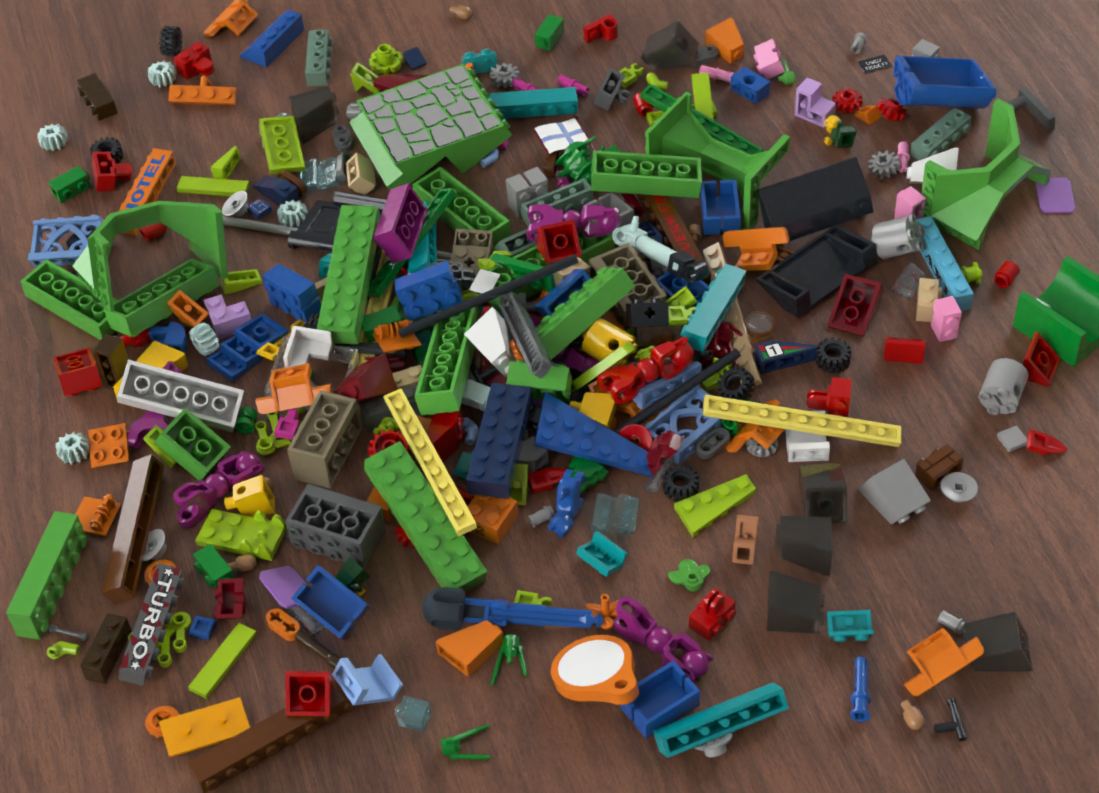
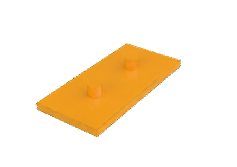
M240 697L159 721L169 758L227 741L250 728Z

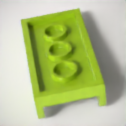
M294 116L259 119L260 137H262V147L265 148L270 174H280L284 170L290 173L305 171Z
M211 509L195 541L198 546L206 547L211 544L217 550L241 555L250 554L256 558L272 561L286 533L287 526L284 519L278 514H275L271 519L272 521H270L260 510L256 511L254 517Z

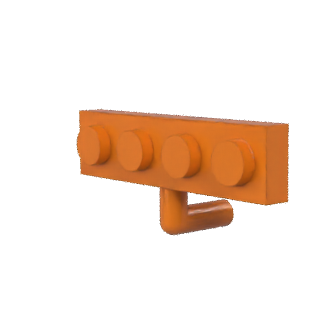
M202 76L200 86L170 85L168 101L170 103L236 105L237 88L211 86L212 82L206 76Z

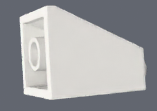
M953 148L913 162L911 167L907 168L906 179H910L909 183L923 184L925 163L929 160L948 170H956L959 148Z
M492 307L464 335L507 377L510 362H516V358L509 346V342L513 340L508 323Z

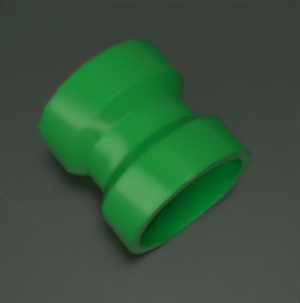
M251 407L240 408L238 419L235 422V429L243 434L252 433L255 428L254 422H256L258 417L257 411Z

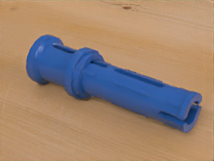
M857 657L855 659L854 692L851 695L853 709L850 711V717L857 722H864L870 719V712L868 711V704L871 701V697L868 694L869 660L865 659V657Z

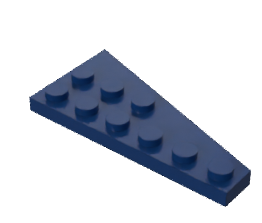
M547 392L544 393L534 446L647 476L651 475L652 472L648 468L646 457L648 451Z

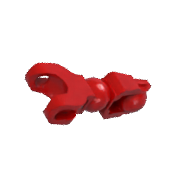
M681 337L674 342L668 341L653 347L650 358L641 359L636 366L633 363L627 366H613L601 372L597 377V384L602 390L611 391V398L614 402L624 404L634 399L638 395V391L645 387V383L655 381L659 375L669 380L682 372L685 367L694 362L692 360L694 350L687 343V337ZM670 357L672 362L664 365V360ZM607 378H612V380L604 384Z

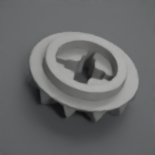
M753 438L746 441L747 450L757 457L771 456L778 448L777 439L768 449H765L762 445L758 446L759 443Z

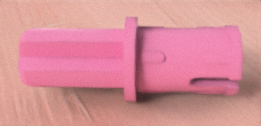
M704 65L699 70V73H709V77L714 78L715 81L718 79L731 83V76L734 74V72L721 70L719 67L716 69Z
M907 142L898 143V153L896 156H899L900 160L899 173L907 171L908 161L910 160L908 154L909 144Z

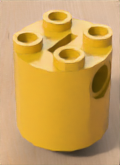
M603 318L596 320L593 325L582 333V338H584L582 351L598 361H602L616 351V348H620L629 341L632 342L636 350L638 347L634 336ZM629 355L613 366H626Z

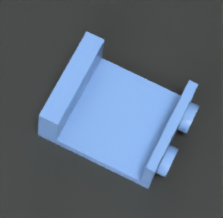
M382 654L377 655L371 667L357 669L354 668L348 658H341L332 673L353 706L393 701L403 686Z

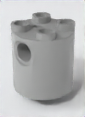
M911 214L875 224L872 230L871 242L876 244V252L879 257L890 259L922 251L924 249L923 236H925L926 232L924 226L920 225L917 221L916 216Z
M1000 358L991 363L978 396L989 414L998 415V413L1009 414L1016 412L1029 374L1027 369L1021 363L1008 358Z

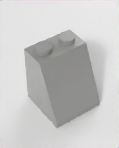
M905 459L872 476L858 488L860 493L891 525L897 521L899 524H902L910 519L909 514L913 512L916 515L927 509L925 505L931 501Z

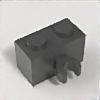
M610 68L597 92L593 104L607 111L614 98L620 103L625 104L630 92L625 89H619L625 75Z

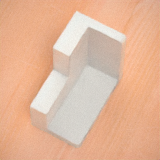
M293 326L283 356L285 368L307 364L309 358L329 360L333 348L331 332Z

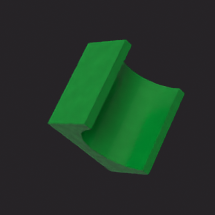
M1067 256L1063 259L1061 268L1053 282L1038 298L1035 299L1024 291L1019 295L1013 327L1033 339L1036 332H1039L1063 361L1075 367L1099 347V275Z

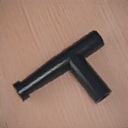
M712 350L695 352L692 360L710 358L713 356Z
M472 358L470 370L476 382L487 386L484 380L498 373L497 368L492 366L480 373Z
M948 699L947 704L950 708L953 722L934 724L935 733L956 731L958 741H965L967 736L956 706V699Z

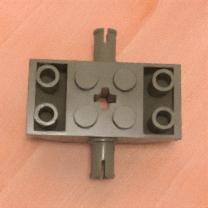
M456 229L452 258L450 260L437 259V262L447 260L448 262H459L463 265L464 269L474 270L477 276L479 273L478 259L490 258L492 255L493 231ZM461 288V291H464V290H467V289H470V288Z

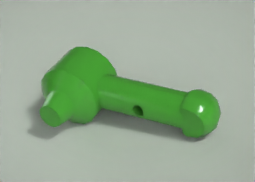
M785 59L779 60L782 61L785 72H783L782 76L778 77V81L783 82L785 85L794 84L795 74L789 70Z

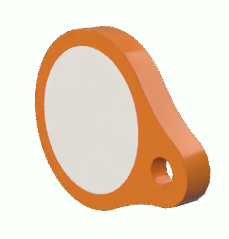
M594 635L579 639L563 648L552 662L551 676L555 688L565 698L575 701H601L624 705L634 701L639 695V688L634 674L635 663L628 644L620 638L610 635Z

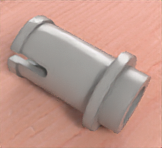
M860 32L854 36L851 51L854 53L857 48L855 54H859L863 45L867 42V36L864 33Z
M550 505L547 507L543 506V509L529 515L528 520L531 526L535 528L537 525L550 520L555 513Z
M945 610L938 617L937 622L953 630L954 634L961 635L967 627V623L964 622L963 618L958 619Z

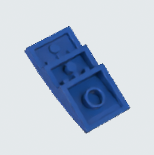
M261 313L236 328L234 336L221 343V350L206 358V363L228 380L234 382L265 358L257 354L258 349L268 342L275 344L288 334V330Z

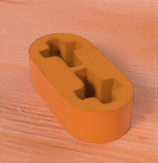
M277 608L271 609L266 614L267 624L270 629L287 641L295 640V635L300 630V625L294 618Z

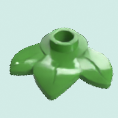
M684 559L679 563V570L668 572V578L674 584H683L688 591H698L702 588L704 579L709 576L710 568L707 564L698 566L695 561Z

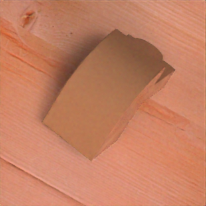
M737 515L732 563L753 565L758 517Z

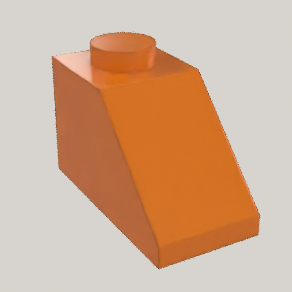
M178 290L167 303L178 319L189 329L194 328L197 324L205 323L208 319L209 313L181 290Z

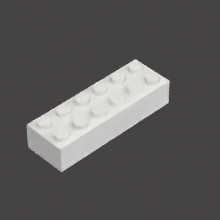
M128 360L117 395V402L175 418L186 408L206 426L233 433L244 390Z

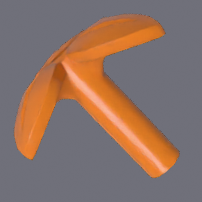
M603 594L601 595V606L586 604V609L592 610L593 616H597V612L603 616L601 628L609 630L614 627V621L610 617L618 616L616 613L618 600L609 604V595Z

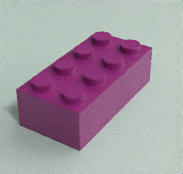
M409 183L390 189L373 236L376 243L381 246L385 255L390 258L392 263L412 257L428 211Z

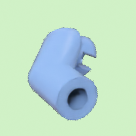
M495 148L487 157L481 159V165L485 168L496 162L499 150Z
M464 417L462 429L467 433L465 442L468 445H474L479 428L468 417Z

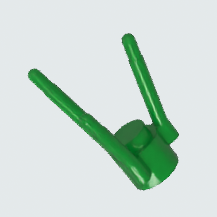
M509 634L503 637V645L499 647V655L490 682L492 686L495 684L504 654L507 656L508 664H511L512 657L518 654L523 675L527 676L523 646L520 645V638L516 635Z
M486 724L457 736L440 739L444 757L450 756V760L490 759V755L457 754V751H461L460 739L486 730L490 726Z

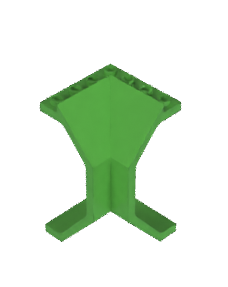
M688 92L678 97L676 102L645 133L646 154L701 158V172L719 180H736L737 189L744 202L743 230L752 229L758 222L759 197L757 190L760 189V182L790 149V136L785 134L770 150L753 155L712 138L693 114L692 94Z
M1000 99L994 101L985 156L993 161L986 167L948 170L931 160L925 163L921 194L926 197L925 209L921 211L924 213L923 218L931 216L937 228L977 250L983 246L986 228L1007 194L1026 177L1043 185H1047L1050 181L1052 170L1019 153L1020 140L1014 107Z
M155 201L110 213L88 237V246L72 267L78 272L79 280L86 285L88 290L94 293V296L101 301L102 305L106 306L110 311H114L108 257L115 235L161 222L189 239L190 250L201 261L214 266L217 276L221 279L228 278L222 211L214 204Z

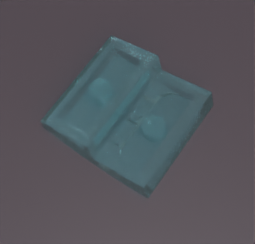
M335 156L321 162L317 158L304 162L305 171L301 172V180L306 185L307 190H320L339 185V179L336 176L337 158Z
M598 493L590 530L610 534H633L639 499L619 494L618 498Z

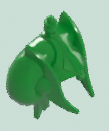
M596 136L584 142H573L565 149L564 154L555 163L556 165L563 164L564 170L558 172L555 176L556 178L568 175L574 179V182L585 178L591 186L593 155L590 156L588 144ZM616 145L604 150V146L600 149V151L622 152V150H617L618 147Z

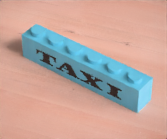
M931 216L917 219L919 224L924 226L926 232L925 236H923L924 249L920 252L933 277L939 279L938 286L942 287V294L944 297L953 296L961 311L971 309L973 292Z

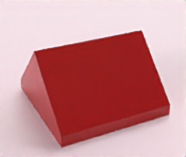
M574 219L538 227L537 248L546 264L560 261L574 254L576 257L582 256Z
M1039 332L1034 334L1024 358L1023 366L1029 374L1028 381L1050 386L1061 358Z
M885 337L884 361L923 364L926 342L922 339Z
M285 671L286 716L331 715L334 686L330 671Z

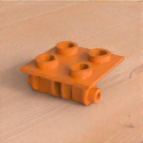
M406 319L398 321V324L394 322L393 326L391 323L377 325L374 328L375 334H373V337L384 353H394L397 350L413 349L416 346H421L414 333L403 338L399 334L398 329L412 324V321Z
M126 423L88 430L91 468L129 461L127 441L129 431L126 430Z
M107 494L102 499L84 496L75 514L78 515L84 532L106 536L122 504L115 502L111 494Z

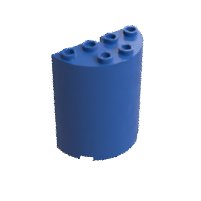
M895 56L893 77H897V84L894 86L896 99L901 105L984 109L996 97L997 90L983 73L975 59Z

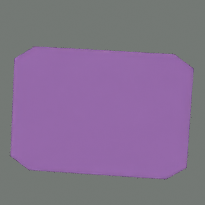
M1066 177L1050 178L1047 185L1036 181L1039 206L1042 212L1072 213L1075 210L1071 182Z
M284 566L260 571L259 579L280 606L285 608L299 606L291 598L300 586L306 583L294 568Z

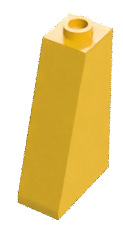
M155 340L136 361L162 369L168 361H172L181 371L189 366L185 353ZM123 376L113 386L116 398L120 389Z

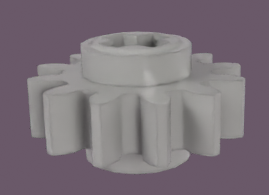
M496 64V68H491L489 73L492 85L497 83L498 88L500 86L504 88L507 86L512 87L513 80L517 79V77L520 78L517 66L512 68V64Z
M888 150L885 153L878 151L877 156L872 155V160H868L869 172L873 173L874 178L880 175V179H883L884 176L890 178L891 173L897 174L896 169H900L899 156H895V152L889 154Z

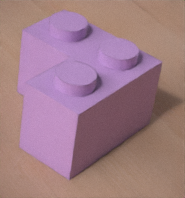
M806 78L796 89L795 116L825 128V120L829 116L835 115L836 103L821 97L822 83Z
M222 295L204 300L206 311L209 313L208 318L218 340L234 335L236 328L251 320L245 301L226 307Z

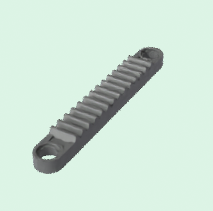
M511 291L502 295L499 306L530 372L538 378L545 377L549 372L551 362L548 358L549 354L541 341L542 339L539 337L540 335L530 315H528L529 312L526 311L525 305L517 294Z

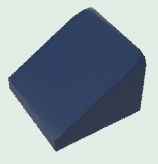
M418 47L403 52L404 62L412 71L427 65Z

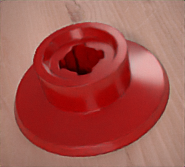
M638 424L627 425L618 434L646 451H649L653 443L650 432ZM638 437L639 442L635 443L633 438Z

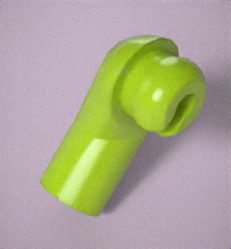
M655 73L647 74L646 80L649 84L659 89L667 90L668 81H660Z
M60 641L47 649V655L52 659H58L67 653L77 656L81 648L80 645Z

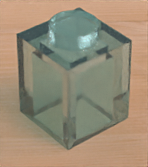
M404 696L402 702L398 703L395 710L399 726L424 732L431 715L429 702Z

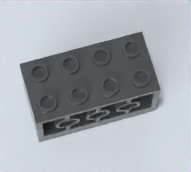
M307 484L285 521L291 545L295 548L305 549L316 555H324L335 561L345 562L351 557L362 568H366L386 532L382 506L311 484Z

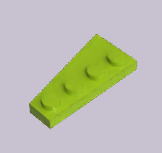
M747 474L676 502L674 503V509L694 538L704 527L708 528L718 517L725 516L728 510L739 506L756 494V488Z

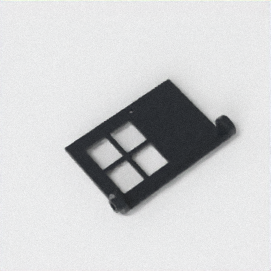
M317 200L297 231H290L288 247L296 249L297 246L332 251L341 205L346 204Z

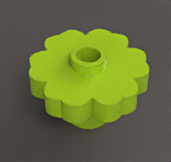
M388 44L379 45L378 49L371 54L369 59L371 70L377 71L378 74L395 73L401 69V64L403 63L401 52H395V49L391 48Z

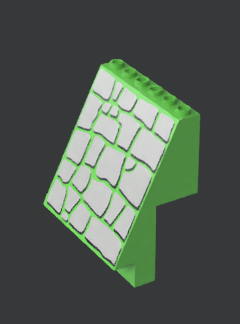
M464 64L356 100L362 113L349 123L389 189L407 183L411 184L445 156L464 174L512 136L509 130L511 126L505 119L502 120L503 114L498 108L495 109L497 106L491 98L488 99L489 93L484 87L481 88L483 84L477 77L474 78L476 74L471 68L467 69Z

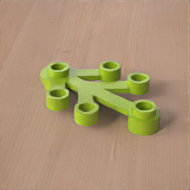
M307 406L298 407L297 414L304 413ZM273 412L275 413L273 415H270L272 413L266 414L273 430L269 437L266 433L268 428L265 421H258L255 424L256 432L260 436L256 449L261 455H270L276 448L288 446L292 442L289 439L277 440L279 437H275L274 431L278 423V412Z
M186 612L175 613L171 618L170 624H165L164 628L167 629L163 643L159 642L157 647H161V654L158 656V662L161 667H168L172 664L170 637L175 632L176 639L173 642L175 651L182 653L187 649L185 631L190 627L191 618ZM132 632L128 635V640H129V641H130Z

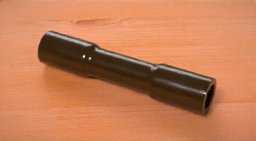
M300 629L296 633L295 640L324 659L332 668H336L341 659L340 656L331 652L304 629Z

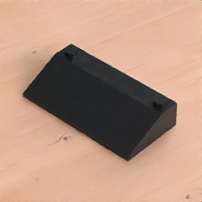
M855 156L757 190L764 228L785 227L788 231L789 242L830 228L835 224L838 225L874 212L870 191Z
M835 224L756 278V281L785 311L800 317L841 287L845 274L857 277L877 262L876 244Z

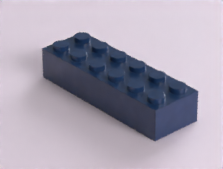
M500 383L491 384L466 479L469 494L509 499L533 403L531 387Z

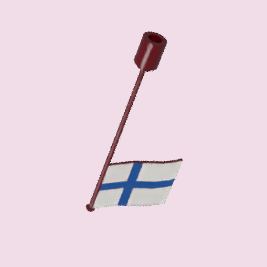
M573 116L572 119L564 122L546 124L534 129L549 156L565 151L573 142H584L590 139L578 121V116ZM592 142L588 144L594 151H597ZM621 193L620 199L634 209V216L640 218L644 210L635 195L632 193Z

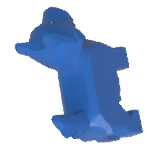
M566 469L558 484L556 514L550 518L547 528L549 531L553 530L560 538L565 537L575 523L572 519L577 516L583 507V499L580 498V487L585 481V473L578 471L574 478H571L573 470Z

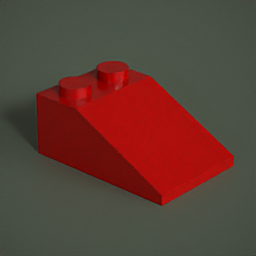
M90 347L53 357L64 396H76L82 391H95L98 387L102 386Z
M460 410L452 413L434 414L426 434L442 463L458 449L460 442L464 441L465 430H462L463 418H461Z

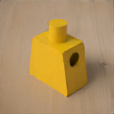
M587 392L584 394L582 403L571 401L569 405L608 429L611 427L617 409V403L612 400L611 394Z
M263 475L235 484L233 486V496L224 498L226 509L238 508L241 515L254 516L258 510L262 511L265 515L275 513V497Z

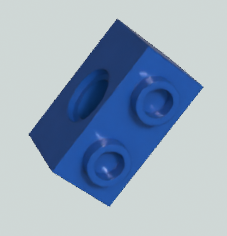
M744 66L731 76L730 89L754 104H758L770 94V81Z

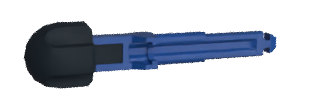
M436 588L426 595L422 604V612L426 621L433 627L446 630H460L463 622L481 623L486 620L498 626H506V624L551 625L591 629V624L596 623V628L603 625V616L598 612L597 616H593L592 610L509 603L508 600L465 598V591L462 588Z

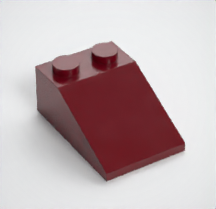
M845 274L827 327L864 337L883 295L884 289L882 284Z

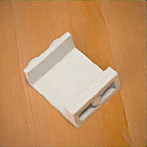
M811 411L825 414V411ZM785 429L788 462L829 461L830 445L826 440V435Z

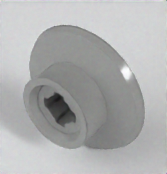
M239 191L229 197L223 205L222 214L225 216L234 215L235 217L243 215L248 209V204L246 203L248 199L247 193Z
M954 472L942 479L941 490L950 500L965 502L975 497L978 492V485L970 475Z
M155 529L149 532L143 561L157 560L165 553L167 545L163 530Z
M730 732L695 748L697 750H704L707 757L722 755L727 751L726 744L731 740L732 733Z

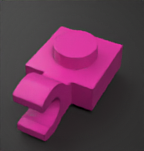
M298 408L289 409L286 417L280 416L274 431L275 437L293 440L300 426L299 414H297Z

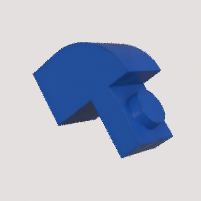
M170 321L168 327L149 328V336L152 343L155 340L187 355L189 345L182 325Z

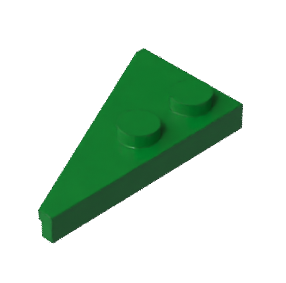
M493 253L490 258L491 261L501 268L505 265L514 271L513 275L517 278L543 268V266L532 264L531 262ZM553 274L530 283L536 290L541 287L547 292L556 287Z

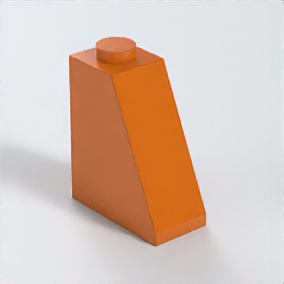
M730 17L705 31V44L718 48L719 55L730 64L743 57L744 43L733 18Z
M487 620L438 639L436 641L437 654L469 677L503 645V631L498 625H493Z

